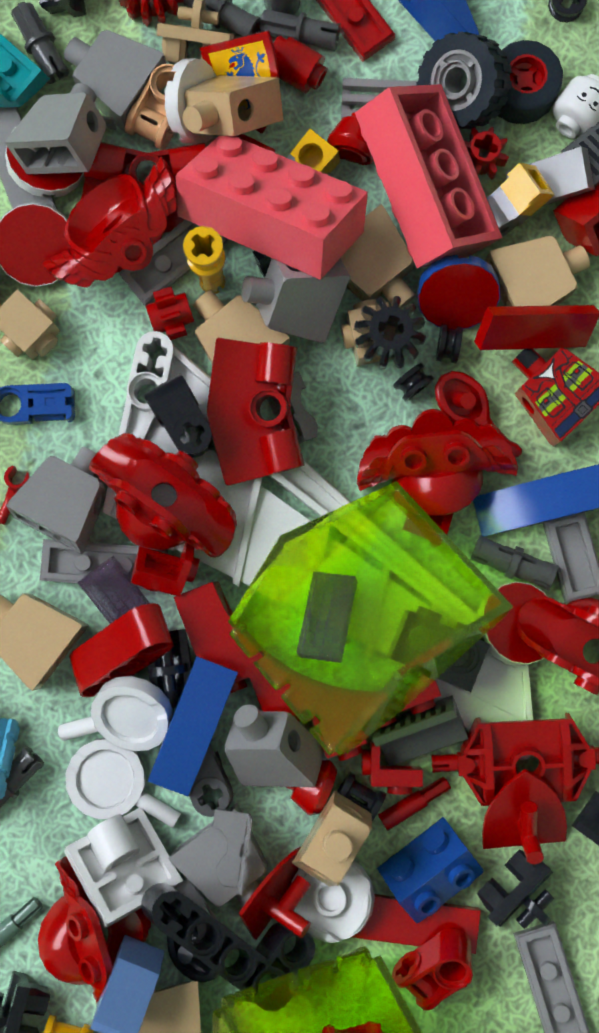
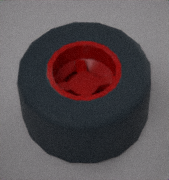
M521 40L510 43L502 50L505 51L508 56L506 58L507 62L511 65L510 81H512V86L507 95V103L500 109L501 113L498 117L509 123L528 124L538 121L551 109L562 87L563 70L556 54L540 42Z

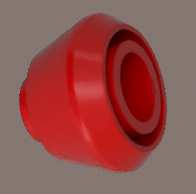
M355 112L351 116L343 117L329 134L327 142L339 151L340 159L360 165L373 163L374 160L361 134V128Z
M322 760L315 787H286L292 790L290 799L307 815L312 816L322 812L332 791L338 771L331 760Z

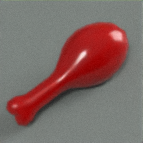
M450 371L440 375L435 385V398L440 410L445 412L453 423L465 418L474 420L479 426L492 424L496 427L491 419L486 391L478 381L463 372ZM496 427L498 432L505 437L507 444L511 446L515 458L519 457L522 454V448L517 443L508 440Z

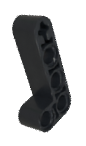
M157 883L151 886L142 897L141 908L143 914L152 924L258 1005L266 1009L276 1008L288 998L315 955V943L308 932L303 938H300L279 922L273 924L254 949L196 903L166 883ZM164 901L182 913L177 921L159 909ZM206 923L207 931L205 936L198 942H192L193 930L199 924ZM295 936L294 948L289 953L284 954L286 941ZM234 949H239L237 961L232 966L225 967L227 954ZM271 974V981L266 989L258 991V984L263 976Z

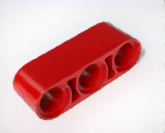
M148 603L129 610L69 654L80 696L86 698L95 697L104 683L115 677L135 675L173 648L174 645L159 604Z

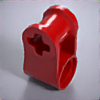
M445 929L440 931L435 937L399 959L392 971V982L397 987L406 988L416 997V1004L423 1010L429 1011L435 1008L441 1001L471 983L473 978L471 940L461 930Z

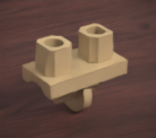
M194 0L193 8L178 7V19L191 21V27L157 23L156 36L163 37L162 52L165 61L177 63L182 59H187L189 41L200 42L203 47L235 39V34L203 29L204 23L218 25L219 12L206 10L205 0Z

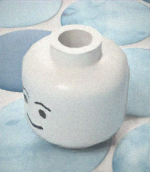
M589 74L573 78L554 101L552 110L557 120L556 127L564 136L574 139L599 122V76Z

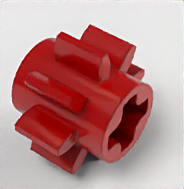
M490 127L488 131L482 132L472 128L469 135L470 142H464L477 175L487 174L493 180L497 173L496 165L505 167L509 156L500 153L505 148L508 140L507 138L499 139L494 134V127ZM480 149L488 151L486 158L479 156Z
M172 286L154 291L155 302L146 305L153 330L161 333L166 332L170 340L188 335L185 325L195 321L185 292L174 295Z

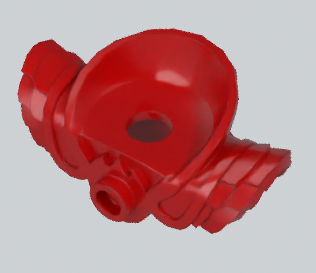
M160 156L157 164L153 165L149 176L146 177L142 189L139 183L131 175L127 174L111 176L92 188L76 204L65 225L64 235L67 243L73 249L64 250L43 261L42 265L45 270L59 281L88 288L95 279L105 281L123 269L136 271L147 267L153 256V245L162 238L167 226L166 216L173 213L177 206L174 177L170 172L167 161Z
M428 409L416 417L412 428L406 425H398L391 428L387 435H375L360 461L357 485L361 491L392 479L394 494L408 509L422 515L443 516L466 508L478 496L483 485V470L517 476L518 464L511 446L507 444L505 437L492 424L479 426L474 420L465 418L452 423L451 418L445 412L437 409Z
M123 433L110 439L91 460L89 470L99 475L98 478L117 494L114 497L116 502V518L122 532L132 543L148 549L163 551L185 542L199 551H204L212 558L221 556L229 548L237 526L236 513L212 484L200 478L196 471L199 465L185 452L178 451L176 455L169 452L165 453L159 446L149 440H142V438H137L133 434ZM167 484L173 487L177 494L176 501L167 507H162L155 502L151 494L156 486Z
M542 596L527 600L520 608L517 616L520 639L528 647L535 649L545 659L577 675L574 684L598 695L599 661L596 663L587 662L583 656V648L589 640L599 639V599L592 597L582 598L568 604H562L552 598Z
M65 856L55 863L60 873L59 879L63 887L64 896L53 904L41 923L38 936L39 956L46 970L57 980L74 985H91L94 990L92 994L96 1000L97 1007L99 998L112 973L117 951L124 935L145 942L149 935L151 922L144 916L142 908L107 927L108 939L105 942L100 925L101 921L68 858Z

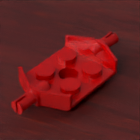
M565 713V718L483 723L480 717H476L468 732V739L464 740L460 752H456V754L431 755L432 772L458 771V775L465 778L481 806L490 805L492 799L501 788L520 773L516 769L517 761L525 755H533L539 759V765L532 773L545 780L557 793L561 802H572L579 798L591 771L596 770V764H599V747L588 745L569 713Z

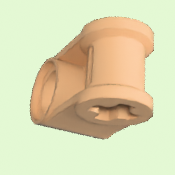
M162 64L153 70L139 99L130 109L125 122L126 133L131 136L138 134L154 142L155 147L159 150H165L174 135L167 121L165 95L161 93L162 89L167 86V81H173L176 73L172 71L173 64Z

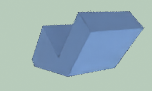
M124 935L117 951L112 973L97 1003L90 1029L99 1033H139L160 975L164 950Z

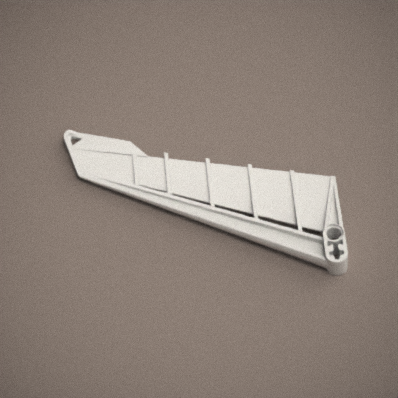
M158 331L148 332L137 342L127 385V397L119 435L123 433L133 434L137 438L153 442L165 453L169 452L176 455L178 449L166 429L160 425L148 403L138 401V392L145 385L157 387L180 373L194 394L199 408L209 424L207 403L211 377L172 344L170 338L164 333ZM157 346H161L164 354H166V356H158L155 365L158 375H163L162 377L151 373L153 361L148 351L155 352ZM192 428L190 434L185 431L186 438L182 441L184 444L191 442L195 447L201 444L199 441L200 431L194 432ZM210 448L203 456L193 458L199 465L196 471L200 478L212 484L221 493L222 497L235 511L237 520L234 538L229 548L221 556L212 558L204 551H199L195 548L194 557L233 577V584L239 587L240 582L300 611L299 620L305 623L307 615L310 616L318 578L356 582L346 635L366 644L365 656L372 659L374 649L388 655L405 611L409 610L416 613L419 606L443 615L440 623L456 629L458 622L477 629V613L305 461V466L272 474L269 477L320 516L318 526L261 486L263 477L227 486L224 482L218 455ZM167 484L156 486L151 494L152 499L162 507L172 505L177 498L174 488ZM108 487L103 512L117 519L116 502L114 500L117 494ZM326 522L383 565L382 571H379L325 532ZM185 542L169 549L174 551L175 548L182 552ZM390 571L431 602L430 607L390 579ZM319 579L317 589L325 590L327 580ZM328 581L326 594H334L336 581ZM338 581L336 591L344 592L345 582ZM347 582L346 589L353 590L355 583ZM317 590L316 597H324L325 591ZM345 590L344 596L352 597L353 591ZM336 592L334 599H342L343 593ZM325 595L324 601L332 602L333 595ZM315 598L314 604L322 605L323 598ZM344 598L338 625V631L344 634L351 604L350 598ZM334 600L333 606L341 607L342 601ZM324 602L323 609H331L332 603ZM314 605L313 612H321L322 606ZM332 607L331 614L339 615L340 608ZM322 610L321 616L329 617L330 610ZM312 613V618L319 620L320 613ZM331 615L330 621L338 622L339 616ZM321 617L320 622L327 625L329 618ZM330 622L329 626L336 629L337 623ZM418 626L411 631L409 642L413 649L421 650L429 644L430 633L426 627ZM464 643L453 645L449 651V659L454 666L464 664L469 657L468 647ZM487 651L471 692L435 677L442 696L435 698L434 701L453 695L468 731L476 717H480L482 723L533 720L529 664L525 666L507 665ZM402 664L412 684L433 677ZM525 755L521 757L519 760H526L531 755Z

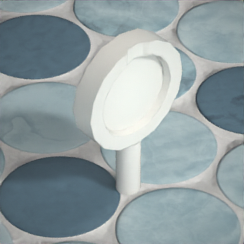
M133 676L115 677L104 683L92 702L91 716L59 725L58 735L61 740L65 741L99 732L105 740L119 748L130 751H147L160 745L163 741L173 716V709L167 696L160 688L149 681Z
M100 738L82 746L71 758L65 773L66 790L72 803L83 814L96 819H108L112 816L123 815L129 812L135 805L138 808L142 807L145 812L171 828L176 824L181 813L144 791L146 768L137 751L119 748L105 740V738Z

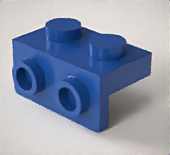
M444 817L377 868L398 903L416 923H420L426 917L433 915L440 906L461 890L469 887L484 872Z

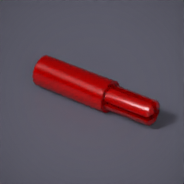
M442 776L422 790H416L378 814L386 830L389 831L427 807L429 802L449 791L451 786L447 779Z

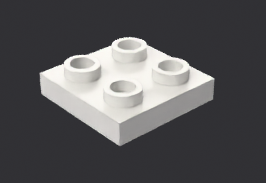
M142 807L125 816L118 814L104 820L91 829L87 836L66 846L64 850L104 928L140 909L142 897L151 886L157 883H166L175 888L183 882L176 867L168 859L170 856Z

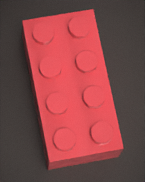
M442 84L388 87L355 112L361 128V134L368 145L376 165L377 174L384 185L392 205V212L399 223L407 243L408 252L413 258L417 269L430 266L446 256L458 255V258H467L469 255L475 254L502 238Z
M219 135L176 174L178 217L199 226L210 227L225 238L319 280L328 273L364 233L367 191L312 169L310 166L283 157L271 150L240 139L238 136Z

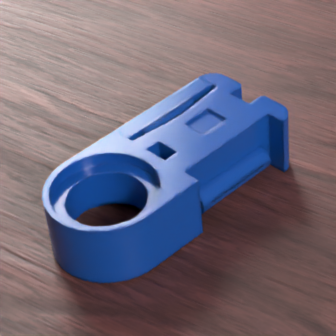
M68 383L8 385L0 387V402L7 395H16L21 401V408L16 415L6 417L0 412V421L4 424H33L32 418H34V421L65 420L66 416L68 422H72L75 419L74 389Z

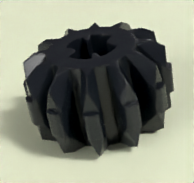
M394 296L391 307H387L383 297L376 299L377 311L371 307L364 306L361 314L365 320L356 321L354 325L355 331L364 334L355 339L356 348L370 346L364 354V360L369 362L376 354L381 356L379 361L380 369H386L389 358H393L397 368H402L404 366L403 354L415 360L419 352L414 345H423L426 340V335L417 331L424 327V318L417 317L411 319L416 306L411 303L404 310L400 309L401 298L399 296ZM387 325L396 327L393 341L384 339L385 332L382 331H385Z

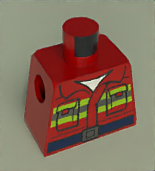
M560 348L547 362L535 349H524L512 361L528 378L516 391L515 395L553 447L560 443L599 405V372L567 349Z

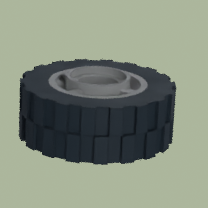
M459 31L458 34H446L443 39H437L432 44L433 47L424 54L422 65H419V78L416 86L442 84L459 129L485 126L489 123V120L496 118L501 113L500 109L503 105H506L508 100L507 95L512 86V81H510L511 65L508 64L506 59L508 56L504 50L498 47L499 44L497 42L487 39L488 37ZM466 73L467 83L465 88L462 90L461 79L463 75Z

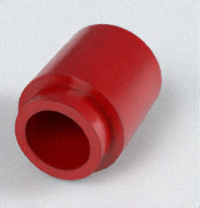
M281 35L278 36L273 45L278 62L279 79L305 94L310 88L317 90L328 70L327 67L323 66L325 56L293 37L286 39Z

